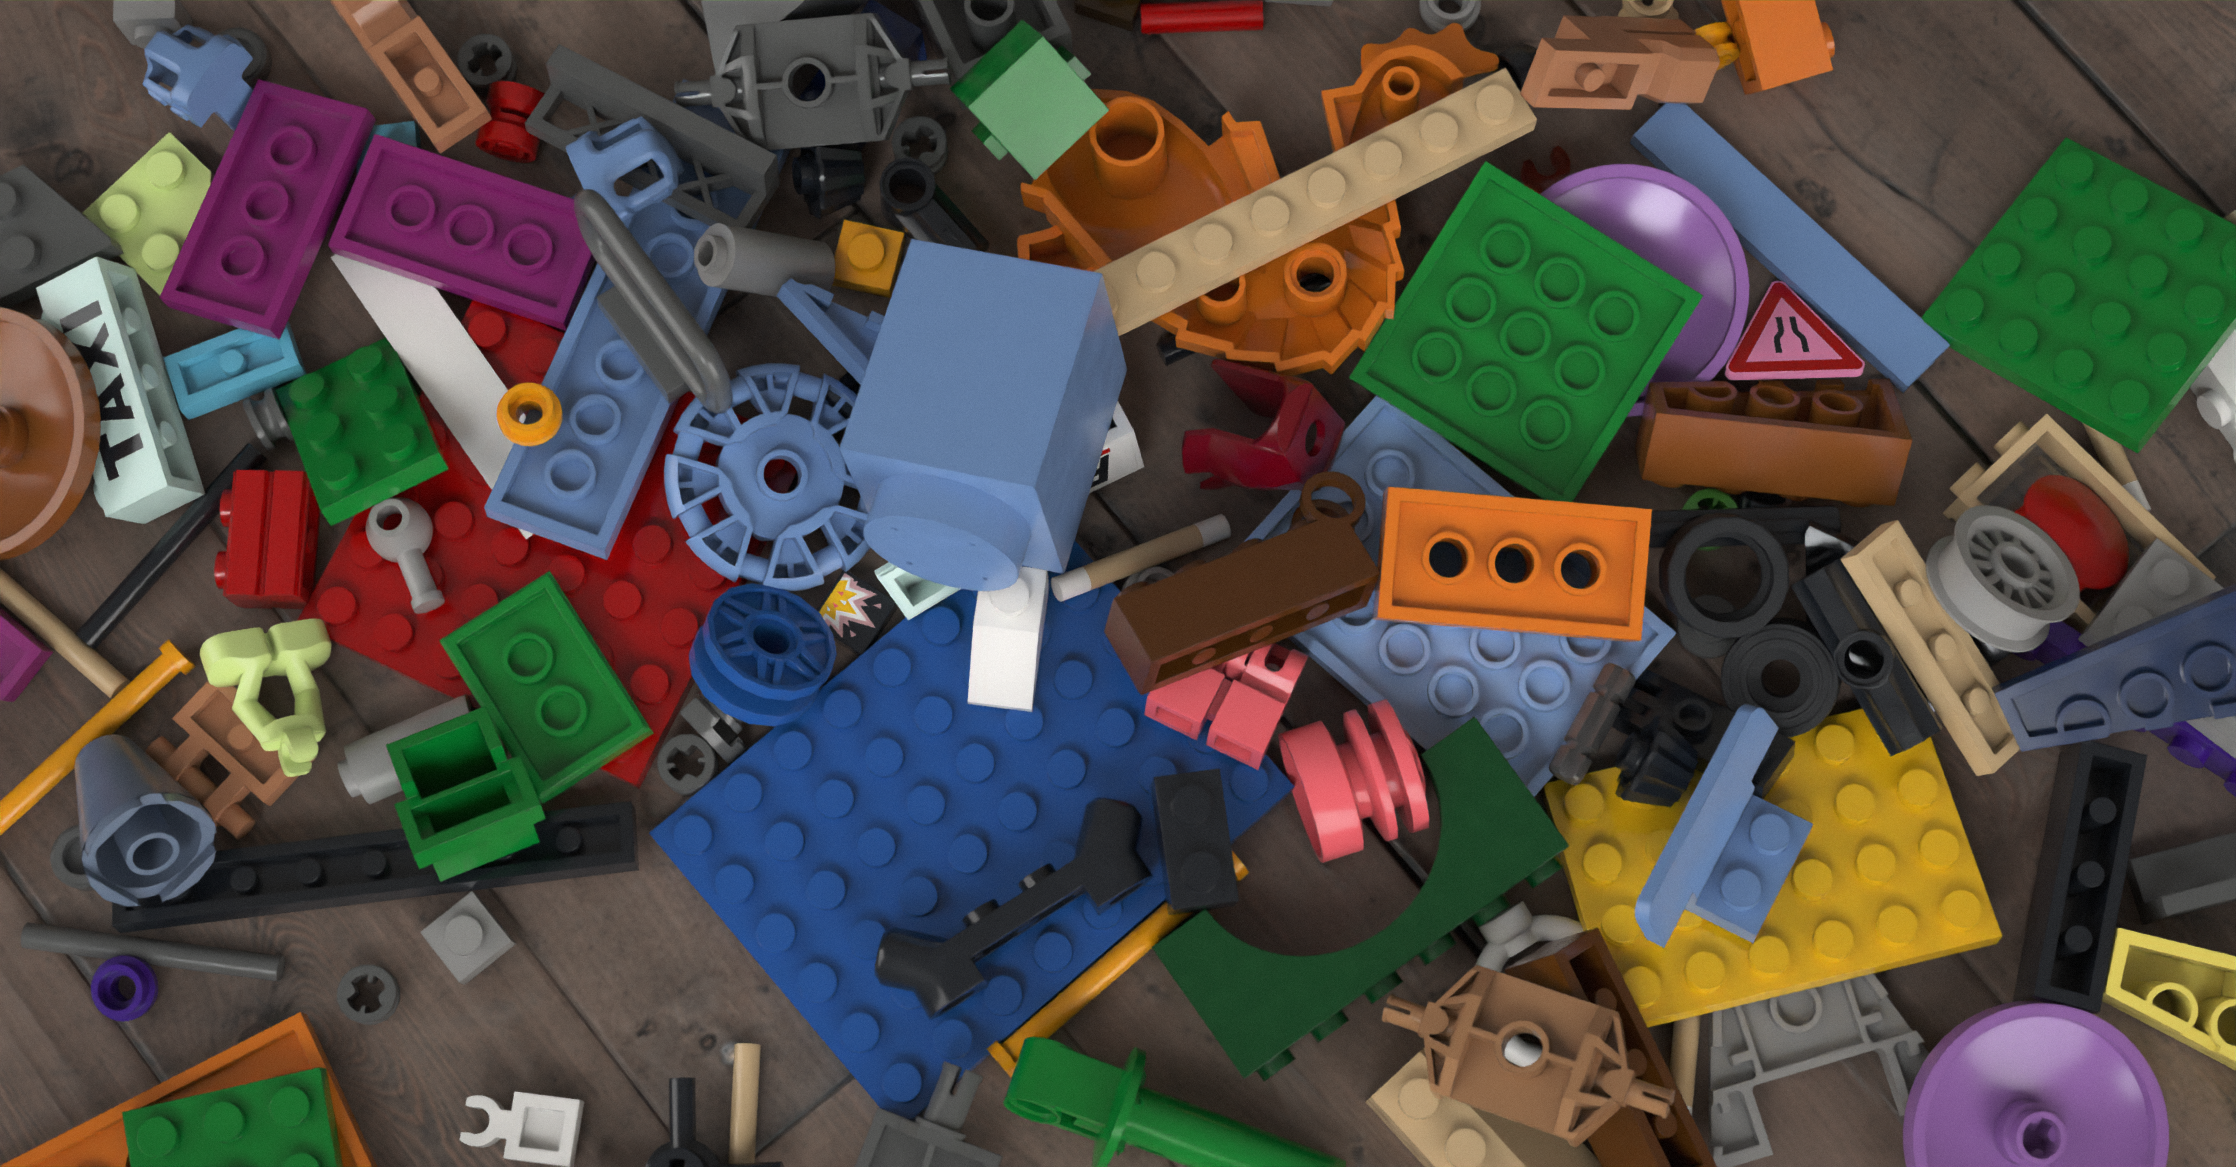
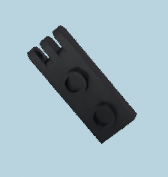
M1644 670L1636 679L1634 684L1636 688H1632L1627 699L1622 703L1623 706L1618 705L1621 710L1612 727L1628 736L1632 732L1640 735L1645 724L1649 725L1655 716L1666 719L1699 752L1698 764L1695 770L1704 774L1736 712L1650 670ZM1776 733L1751 781L1755 787L1753 795L1761 799L1766 797L1794 757L1795 741Z

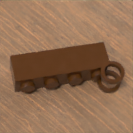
M1334 471L1317 473L1304 484L1299 499L1300 506L1295 510L1286 533L1265 541L1260 538L1247 540L1237 546L1230 554L1207 563L1205 560H1195L1181 567L1173 576L1152 584L1145 581L1137 582L1123 589L1113 599L1104 633L1140 695L1366 607L1380 576V571L1355 533V526L1360 521L1366 505L1365 495L1359 484L1343 473ZM1326 486L1339 488L1351 498L1353 511L1349 514L1342 506L1329 500H1312V493Z

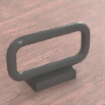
M592 189L580 190L574 197V211L580 232L593 257L614 285V287L597 296L600 310L668 403L691 390L709 411L717 414L727 412L732 405L733 394L728 371L717 350L605 198Z

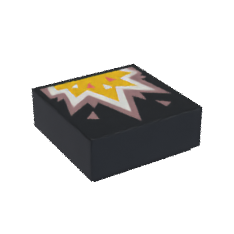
M843 570L817 608V611L831 629L834 641L860 656L876 642L898 609V605L889 596L850 572Z

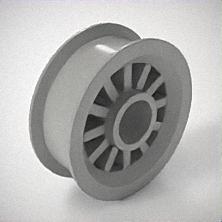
M1980 505L1966 510L1956 522L1954 535L1941 538L1935 542L1926 557V574L1929 585L1947 614L1978 640L2004 651L2027 652L2037 648L2048 636L2050 623L2060 622L2068 618L2076 610L2079 603L2080 588L2078 579L2070 561L2061 548L2037 525L2023 516L2001 507Z

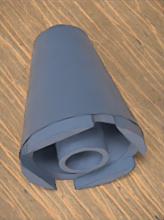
M105 735L85 745L76 757L74 768L82 867L90 886L105 900L127 907L141 906L138 899L158 894L163 902L177 897L196 884L211 866L216 854L213 843L217 831L215 822L208 810L130 738L123 735Z

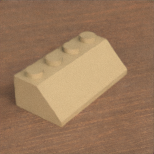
M1425 1047L1366 1101V1104L1424 1167H1601L1599 1160L1583 1143L1576 1148L1570 1146L1567 1139L1447 1097H1443L1442 1100L1435 1098L1430 1090Z

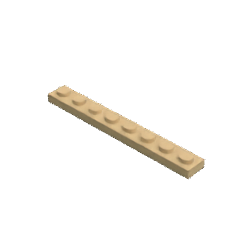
M1504 68L1093 271L1103 275L1118 336L1533 131L1537 118L1526 100L1520 95V90L1509 72Z

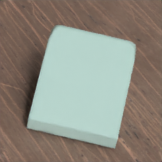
M890 562L874 570L879 581L908 620L960 590L959 588L945 586L920 578L898 568Z

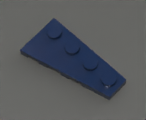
M2236 584L1991 687L2021 752L2107 738L2110 733L2145 728L2146 731L2173 727V723L2205 717L2213 716L2214 719L2236 716Z

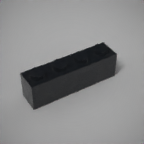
M2093 741L2077 742L2060 752L2012 1002L2043 1001L2081 1009L2091 1014L2100 1012L2148 755Z

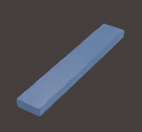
M1665 103L1633 134L1630 141L1631 145L1658 169L1686 180L1706 194L1729 220L1739 238L1740 244L1775 277L1785 282L1823 321L1883 376L1890 378L1891 383L1902 393L1950 346L1944 338L1923 322L1922 318L1688 105Z

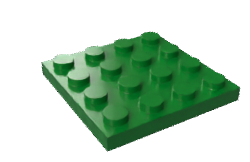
M2066 137L1921 318L1924 320L1923 322L1933 328L1950 344L1949 348L2138 454L2236 329V225Z
M1485 161L1395 303L1394 320L1385 319L1349 379L1540 499L1573 502L1703 295Z

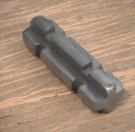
M1607 663L1602 668L1592 686L1596 690L1595 693L1590 692L1587 695L1564 737V740L1567 742L1566 746L1561 745L1549 765V771L1558 779L1572 785H1577L1583 780L1592 763L1589 759L1590 755L1595 756L1621 710L1618 703H1624L1635 684V676L1629 671L1612 663Z

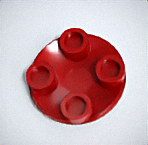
M2047 475L2031 484L2025 494L2023 505L2014 512L2041 528L2061 548L2076 573L2080 592L2085 588L2105 589L2119 582L2125 575L2129 565V547L2119 520L2106 503L2088 486L2067 476Z

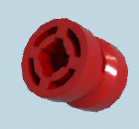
M496 81L491 83L486 98V106L489 109L492 120L478 129L475 140L476 146L491 156L511 162L528 163L536 160L540 139L527 132L525 122L544 96V93L516 82Z

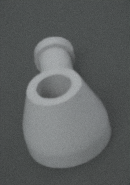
M391 497L374 505L366 521V534L371 547L382 558L399 564L413 599L411 605L415 613H426L440 607L445 602L442 592L437 590L422 554L428 548L433 536V525L430 516L420 504L405 497ZM402 514V521L397 528L393 530L383 529L384 521L388 516Z

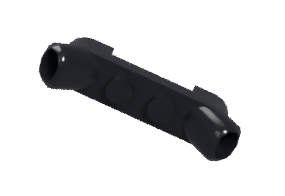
M1095 798L1085 805L1074 859L1057 871L1052 863L1035 870L1019 882L1018 885L1022 890L1021 894L1002 906L999 905L996 899H992L977 907L962 919L967 928L950 939L892 927L883 933L875 962L876 978L881 985L914 992L929 1019H935L949 1012L988 987L975 963L1083 894L1086 895L1099 916L1135 893L1154 877L1136 851L1143 817L1132 804L1109 798Z

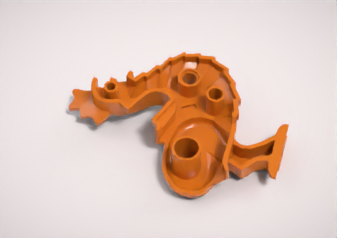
M1451 23L1435 34H1426L1415 28H1407L1399 38L1392 42L1363 45L1361 49L1362 73L1355 84L1321 91V100L1333 153L1463 89L1465 78L1495 71L1499 65V58L1496 54L1473 47L1466 39L1463 26L1459 23ZM1091 89L1109 111L1036 180H1033L1031 184L1021 183V195L1024 206L1046 214L1047 221L1053 227L1020 235L1017 238L1018 258L1093 272L1281 179L1261 121L1236 122L1228 111L1221 116L1222 136L1208 146L1183 121L1152 99L1128 91ZM1394 199L1151 321L1176 335L1175 341L1178 348L1227 361L1256 366L1281 375L1295 376L1324 368L1332 375L1357 347L1365 352L1385 318L1394 320L1396 281L1404 278V267L1395 239L1400 237L1401 232L1396 200ZM1318 273L1326 276L1331 281V285L1321 292H1311L1301 287L1299 281L1308 274Z

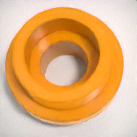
M536 383L515 385L503 395L497 407V421L502 433L507 439L521 446H537L549 441L556 435L563 420L562 407L556 394L549 388ZM528 410H537L542 413L540 420L532 424H523L519 421V418Z

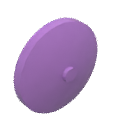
M1612 164L1585 169L1565 177L1543 191L1540 195L1703 295L1649 382L1712 380L1726 364L1737 345L1745 324L1749 304V276L1744 251L1736 232L1721 209L1706 194L1686 180L1667 171L1636 164ZM1649 382L1626 418L1642 416Z
M2017 1001L1991 1007L1971 1016L1945 1035L1933 1048L1922 1064L1909 1093L1903 1124V1149L1906 1167H2166L2169 1149V1123L2163 1094L2155 1074L2138 1048L2122 1032L2098 1016L2081 1009L2043 1001Z

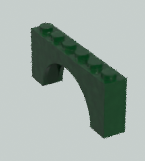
M1475 716L1421 754L1420 762L1433 784L1439 806L1440 838L1438 851L1431 872L1418 895L1406 910L1386 928L1369 939L1340 951L1322 955L1290 956L1258 949L1239 940L1227 932L1209 911L1204 909L1152 947L1244 1079L1257 1072L1265 1082L1296 1059L1289 1049L1309 1033L1319 1043L1350 1021L1343 1011L1348 1005L1362 995H1365L1372 1005L1404 982L1396 972L1417 956L1425 966L1457 944L1450 934L1454 929L1470 918L1474 920L1478 927H1481L1511 905L1504 896L1507 891L1524 879L1534 889L1564 867L1558 855L1565 851L1569 844Z

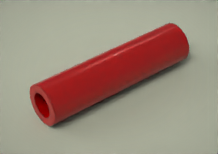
M1263 0L1140 3L1141 34L1263 30Z

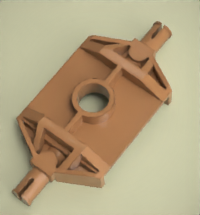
M1479 965L1470 969L1435 1003L1428 1001L1426 1007L1396 997L1394 994H1391L1387 999L1386 1003L1390 1008L1384 1007L1382 1021L1415 1031L1420 1037L1424 1038L1430 1090L1437 1099L1442 1100L1443 1097H1447L1567 1139L1570 1146L1576 1148L1615 1114L1621 1106L1626 1108L1627 1105L1662 1116L1664 1119L1670 1113L1669 1105L1672 1106L1675 1090H1669L1636 1079L1635 1071L1630 1070L1623 1023L1617 1011ZM1521 1033H1530L1541 1039L1543 1045L1542 1053L1539 1059L1529 1066H1514L1505 1058L1506 1045L1514 1036Z

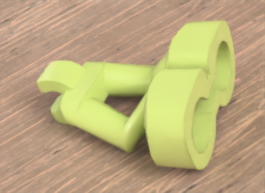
M316 618L276 624L270 627L267 633H264L260 627L220 633L207 639L200 649V657L208 682L215 687L239 685L232 711L256 737L265 751L278 750L283 773L288 777L306 775L310 772L312 768L311 761L318 754L317 742L326 733L320 692L311 671L325 664L330 657L332 644L324 621ZM275 675L288 677L295 698L294 715L276 719L258 702L263 677Z

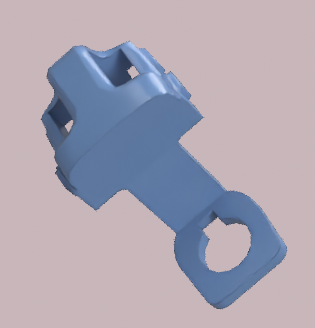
M189 24L172 34L164 30L157 31L144 49L148 66L142 85L148 90L149 95L163 106H171V112L185 121L190 120L200 128H202L211 114L215 113L235 131L253 92V89L242 79V73L253 57L238 40L228 34L223 36L213 35L205 29ZM192 39H195L203 45L200 47H194L189 43L192 41ZM162 82L172 87V90H167L160 86L159 83Z
M642 116L620 124L617 128L601 136H598L596 131H588L579 137L578 140L566 146L567 154L583 189H592L602 195L622 222L652 203H660L672 195V191L678 187V176L685 172L671 142ZM651 159L657 163L663 172L664 178L631 196H619L615 192L614 183L619 177Z

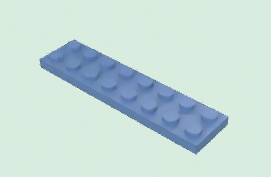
M699 91L676 93L675 97L699 95ZM713 105L684 107L736 134L719 107H713ZM791 148L768 150L777 155L779 174ZM680 159L685 172L678 176V185L696 181L697 177L694 166ZM656 164L655 167L657 170V174L659 179L661 180L662 178H664V175L660 167ZM644 167L641 169L642 171L650 174L648 167ZM703 171L705 178L713 176ZM734 186L709 192L713 207L737 219L752 196ZM633 187L629 196L639 192L640 190ZM702 194L693 196L696 199L704 202ZM662 201L660 203L654 202L635 213L623 223L704 333L708 335L728 289L707 286L701 280L694 263L695 246L710 226ZM762 213L760 214L759 218L757 219V221L755 222V224L753 225V227H752L751 229H755V228H756L757 223H758V221H759V219H760ZM597 263L541 384L552 390L560 401L563 411L560 429L549 441L537 446L513 444L484 509L489 518L607 560L679 398L668 403L600 310L597 296L614 287V285ZM529 410L523 424H532L539 421L542 413L537 410Z

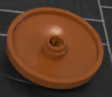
M0 307L1 561L25 554L40 546L66 523L88 488L95 469L101 436V417L96 386L91 372L76 346L65 334L47 321L31 314Z

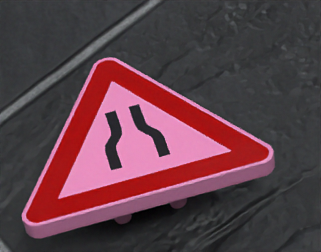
M1774 281L1771 283L1725 368V376L1730 380L1859 377L1863 374L1865 363L1785 282Z

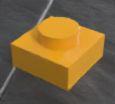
M844 220L834 256L835 276L832 285L891 298L906 243L905 234L899 231Z

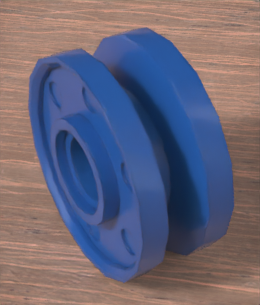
M750 583L729 588L714 600L704 624L695 636L689 652L691 675L702 694L722 712L748 724L778 726L796 721L811 708L819 688L826 682L832 671L837 652L831 629L822 615L805 600L784 589Z

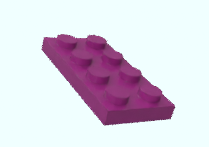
M258 79L159 298L169 308L280 340L376 122L371 112L367 108Z
M378 134L373 136L328 243L329 248L334 254L565 331L575 313L595 263V258L587 247L577 223L574 199Z

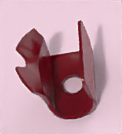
M1214 359L1210 366L1253 413L1263 417L1274 418L1268 429L1256 439L1215 428L1185 431L1181 448L1184 472L1186 474L1208 472L1214 475L1200 482V489L1220 490L1238 486L1254 490L1302 491L1304 484L1310 477L1320 472L1331 471L1343 437L1345 421L1311 382L1298 377L1281 375L1252 365L1222 359ZM1316 424V440L1311 451L1307 454L1305 446L1306 435L1310 425Z

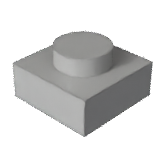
M113 0V22L132 45L145 49L157 31L164 30L172 34L187 24L193 26L192 17L179 0Z
M473 891L420 932L457 981L463 985H466L516 944L478 894Z

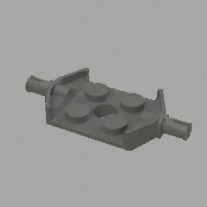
M876 13L735 25L716 75L710 76L708 80L676 81L674 93L699 91V95L675 97L676 104L682 107L702 105L719 107L736 135L766 150L890 140L909 91L914 90L916 86L951 85L952 76L951 73L927 75V71L951 69L949 57L912 61L911 58H906L879 15ZM813 64L823 72L826 85L821 96L816 100L808 102L802 100L795 93L793 77L801 66Z

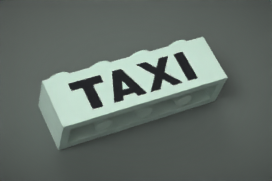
M96 256L37 287L36 290L43 310L41 319L59 329L76 346L84 358L96 386L100 407L101 436L99 452L93 472L95 480L93 490L97 502L104 510L105 516L146 524L205 495L135 269Z

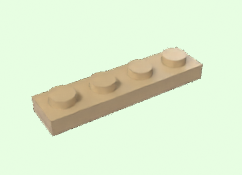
M1895 520L1881 524L1843 556L1841 561L1975 775L1993 774L2020 750L1991 688L2000 683L1969 633L1947 614L1936 599L1927 579L1926 564L1900 522Z

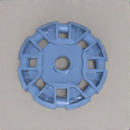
M766 363L736 370L737 377L730 380L733 401L727 412L722 414L711 412L695 397L684 410L673 430L678 435L673 454L666 455L664 466L665 492L672 518L679 517L690 537L685 542L695 555L714 571L735 583L738 577L762 585L784 589L788 592L824 584L823 577L839 568L847 572L871 549L863 535V529L869 513L862 497L860 496L857 510L838 505L844 485L855 489L857 487L833 435L846 430L850 418L845 419L838 411L846 401L854 407L857 395L844 384L825 373L819 378L800 372V365ZM829 390L841 397L834 407L825 399ZM792 396L813 402L810 420L797 415L787 414ZM749 400L759 415L741 425L732 408ZM705 442L723 447L716 459L715 467L698 462L702 445ZM783 459L795 467L798 474V483L794 491L781 494L774 492L767 486L764 480V468L769 461ZM719 496L729 518L712 525L702 504ZM820 527L826 537L828 546L811 554L803 537ZM751 535L760 541H774L768 559L746 553Z

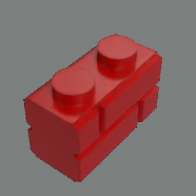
M236 470L233 472L232 489H225L222 492L220 518L222 525L229 527L227 551H219L216 555L214 576L218 589H223V596L237 607L304 609L305 605L308 604V600L315 587L321 510L305 471L275 470L274 472H269L266 470Z

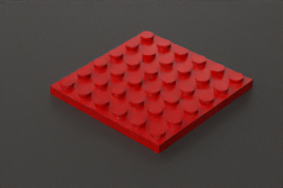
M472 300L460 322L507 390L521 383L541 385L564 337V333L543 323ZM422 391L419 399L449 469L392 497L409 498L420 504L430 516L433 525V536L428 548L422 554L437 590L442 592L445 602L440 607L426 613L418 614L414 612L411 605L413 599L399 564L382 558L368 541L366 521L373 508L372 506L353 517L313 590L308 604L305 605L297 621L314 618L321 619L325 623L331 642L452 700L466 694L472 707L476 710L481 708L439 640L550 571L654 732V734L598 769L640 789L695 682L691 675L689 652L698 630L704 624L714 600L729 588L745 585L747 582L746 579L738 577L736 583L707 566L695 555L685 542L690 539L679 517L672 518L667 503L664 485L665 457L667 454H673L678 435L673 430L684 410L696 396L689 391L680 396L610 555L605 560L536 534L525 539L517 527L487 517L484 507L491 494V488L426 394ZM735 413L741 425L749 420ZM708 442L703 443L698 462L715 467L716 459L723 447ZM774 459L769 461L764 468V480L771 490L781 494L794 491L798 483V474L790 462L783 459ZM719 496L702 504L712 525L729 518ZM402 514L388 516L384 521L383 529L393 530L397 528L402 521ZM751 535L746 553L760 557L767 541L757 540Z

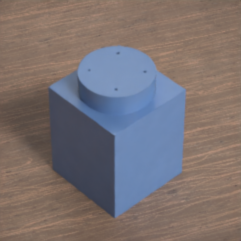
M911 239L839 448L869 513L863 529L864 538L878 555L898 568L920 578L945 586L973 591H996L1012 586L1017 581L1022 566L1061 574L1065 573L1127 372L1102 273Z

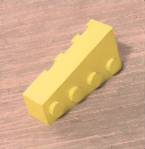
M2115 928L2102 1001L2236 1071V956L2122 928Z

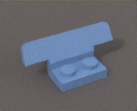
M1744 704L1736 711L1637 899L1635 919L1647 940L1665 948L1684 909L1754 943L1812 829V823L1753 795L1755 787L1751 781L1779 729L1761 707Z

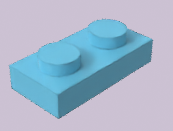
M289 321L280 340L238 328L163 357L179 409L188 420L307 374Z

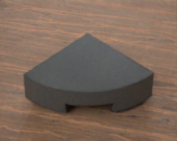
M695 697L679 712L729 765L747 751L748 747L720 719L702 698L698 700Z

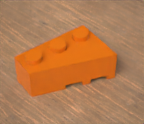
M1721 0L1726 17L1725 22L1729 23L1733 32L1728 41L1736 43L1740 51L1739 57L1733 63L1745 95L1833 70L1830 59L1835 54L1833 35L1828 24L1820 21L1815 0Z

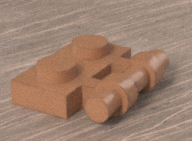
M207 681L172 718L190 736L178 748L164 736H161L154 740L145 752L208 810L216 827L222 825L236 839H241L250 832L256 822L240 807L242 800L252 792L263 803L271 807L299 776H286L279 761L278 750L265 751L256 737L232 711L238 688L236 686L215 687ZM209 754L231 772L219 786L199 769L201 762Z

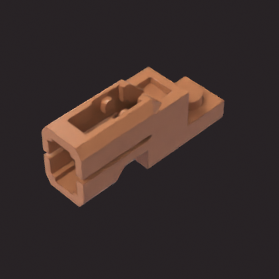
M330 0L335 10L414 121L424 130L439 153H442L492 120L486 107L420 15L418 16L407 0Z
M1563 15L1555 38H1541L1520 95L1531 106L1540 108L1631 110L1637 95L1657 103H1703L1720 60L1716 48L1700 35H1695L1696 32L1681 19Z

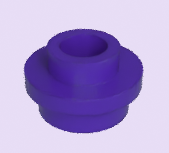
M133 955L116 956L102 963L94 973L91 982L92 999L97 1009L106 1017L116 1021L134 1020L145 1015L153 1007L158 996V979L152 967L143 959ZM123 976L130 977L135 983L136 991L131 999L125 998L119 991V981Z

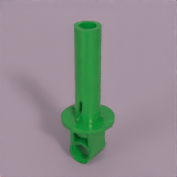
M1041 1037L1026 1038L1003 1102L1009 1111L1024 1119L1042 1124H1050L1094 1140L1092 1167H1107L1114 1153L1117 1152V1156H1119L1124 1151L1126 1144L1187 1167H1346V1160L1144 1086L1147 1078L1144 1071L1146 1051L1137 1047L1132 1049L1122 1067L1118 1068L1080 1054L1072 1048L1051 1039Z

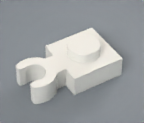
M514 1091L512 1109L509 1111L504 1110L503 1106L492 1098L482 1095L467 1097L465 1106L484 1109L489 1115V1125L485 1131L479 1134L461 1132V1142L470 1146L484 1148L497 1143L500 1139H506L503 1157L505 1159L574 1167L584 1101Z

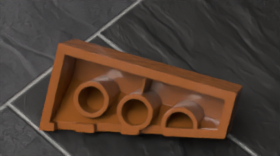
M1890 378L1869 379L1866 390H1844L1845 384L1841 379L1816 380L1814 391H1793L1787 388L1781 380H1758V384L1754 385L1750 392H1737L1736 388L1727 381L1649 382L1635 451L1642 480L1653 481L1663 487L1678 488L1687 484L1715 487L1717 490L1728 494H1742V492L1746 491L1773 493L1793 501H1804L1811 497L1840 500L1853 507H1869L1872 504L1895 506L1912 444V437Z

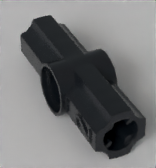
M1841 558L1823 566L1791 585L1824 644L1830 651L1837 675L1845 684L1850 686L1890 756L1910 749L1942 729L1939 720L1898 650L1842 563ZM1859 640H1869L1877 644L1884 656L1883 667L1872 673L1857 669L1852 664L1849 656L1851 644Z

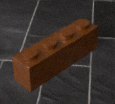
M1598 927L1549 942L1504 969L1506 975L1619 1012L1623 1023L1630 1070L1635 1071L1636 1079L1669 1090H1675L1672 1106L1669 1105L1670 1113L1666 1119L1627 1105L1626 1108L1621 1106L1615 1114L1588 1137L1601 1167H1717ZM1538 1038V1040H1539V1042H1540V1044H1541V1046H1542V1048H1543L1542 1041H1541L1540 1038Z

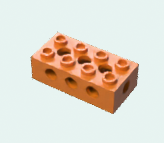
M1388 487L1383 492L1377 561L1380 576L1375 585L1373 620L1622 642L1641 641L1652 509ZM1447 542L1455 546L1459 551L1462 560L1461 567L1454 577L1440 576L1432 569L1429 562V553L1435 543ZM1502 548L1517 550L1525 560V574L1518 583H1509L1503 580L1496 571L1495 559ZM1569 553L1582 556L1589 565L1590 577L1582 589L1569 586L1562 577L1561 564Z

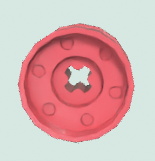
M1387 699L1368 705L1370 735L1356 709L1344 712L1343 733L1345 743L1336 745L1332 735L1321 720L1278 734L1279 747L1286 775L1295 786L1292 790V795L1308 839L1321 863L1363 850L1364 835L1361 819L1371 817L1373 824L1385 841L1397 839L1398 826L1394 808L1397 809L1410 833L1429 828V813L1425 798L1426 782L1423 769L1409 733L1400 724L1393 707Z

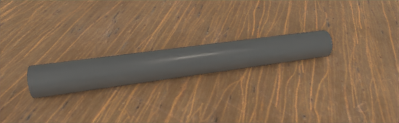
M26 923L21 933L22 948L101 959H110L120 955H133L154 966L277 982L281 981L285 969V958L281 955L36 923Z

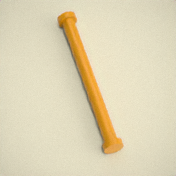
M170 639L165 641L159 647L162 652L159 657L0 800V836L74 769L76 757L85 745L96 738L112 735L178 673L182 672L187 675L196 667Z
M1232 851L1235 877L1239 882L1249 872ZM1165 902L1002 1044H999L997 1040L987 1048L991 1056L1007 1075L1012 1078L1023 1042L1026 1038L1041 1037L1048 1039L1194 912L1168 916L1167 903Z

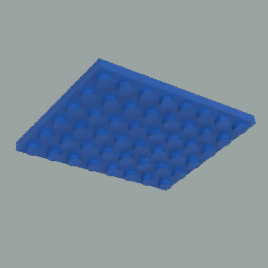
M1075 540L1065 573L1094 562ZM1047 571L1049 594L1032 712L968 704L973 624L978 591L960 589L912 619L904 618L818 691L811 708L796 721L773 728L649 832L662 850L880 1108L914 1121L928 1107L942 1071L943 1061L962 1068L957 1080L958 1083L962 1079L965 1069L972 1071L990 1055L987 1048L997 1040L999 1044H1002L1166 902L1150 790L1154 777L1220 768L1231 845L1294 790L1295 786L1266 754L1259 770H1256L1207 746L1206 741L1212 721L1207 719L1196 741L1144 715L1149 693L1140 695L1104 633L1113 599L1121 592L1113 582L1060 602L1053 593L1051 578L1061 575V573ZM1095 798H1109L1132 804L1143 817L1136 851L1154 877L1135 893L1099 916L1086 895L1083 894L975 963L988 987L949 1012L935 1019H929L914 992L881 985L876 978L875 962L883 933L892 927L950 939L967 928L962 919L977 907L992 899H996L999 905L1002 906L1021 894L1022 890L1018 885L1019 882L1035 870L1052 863L1057 871L1074 859L1085 805Z

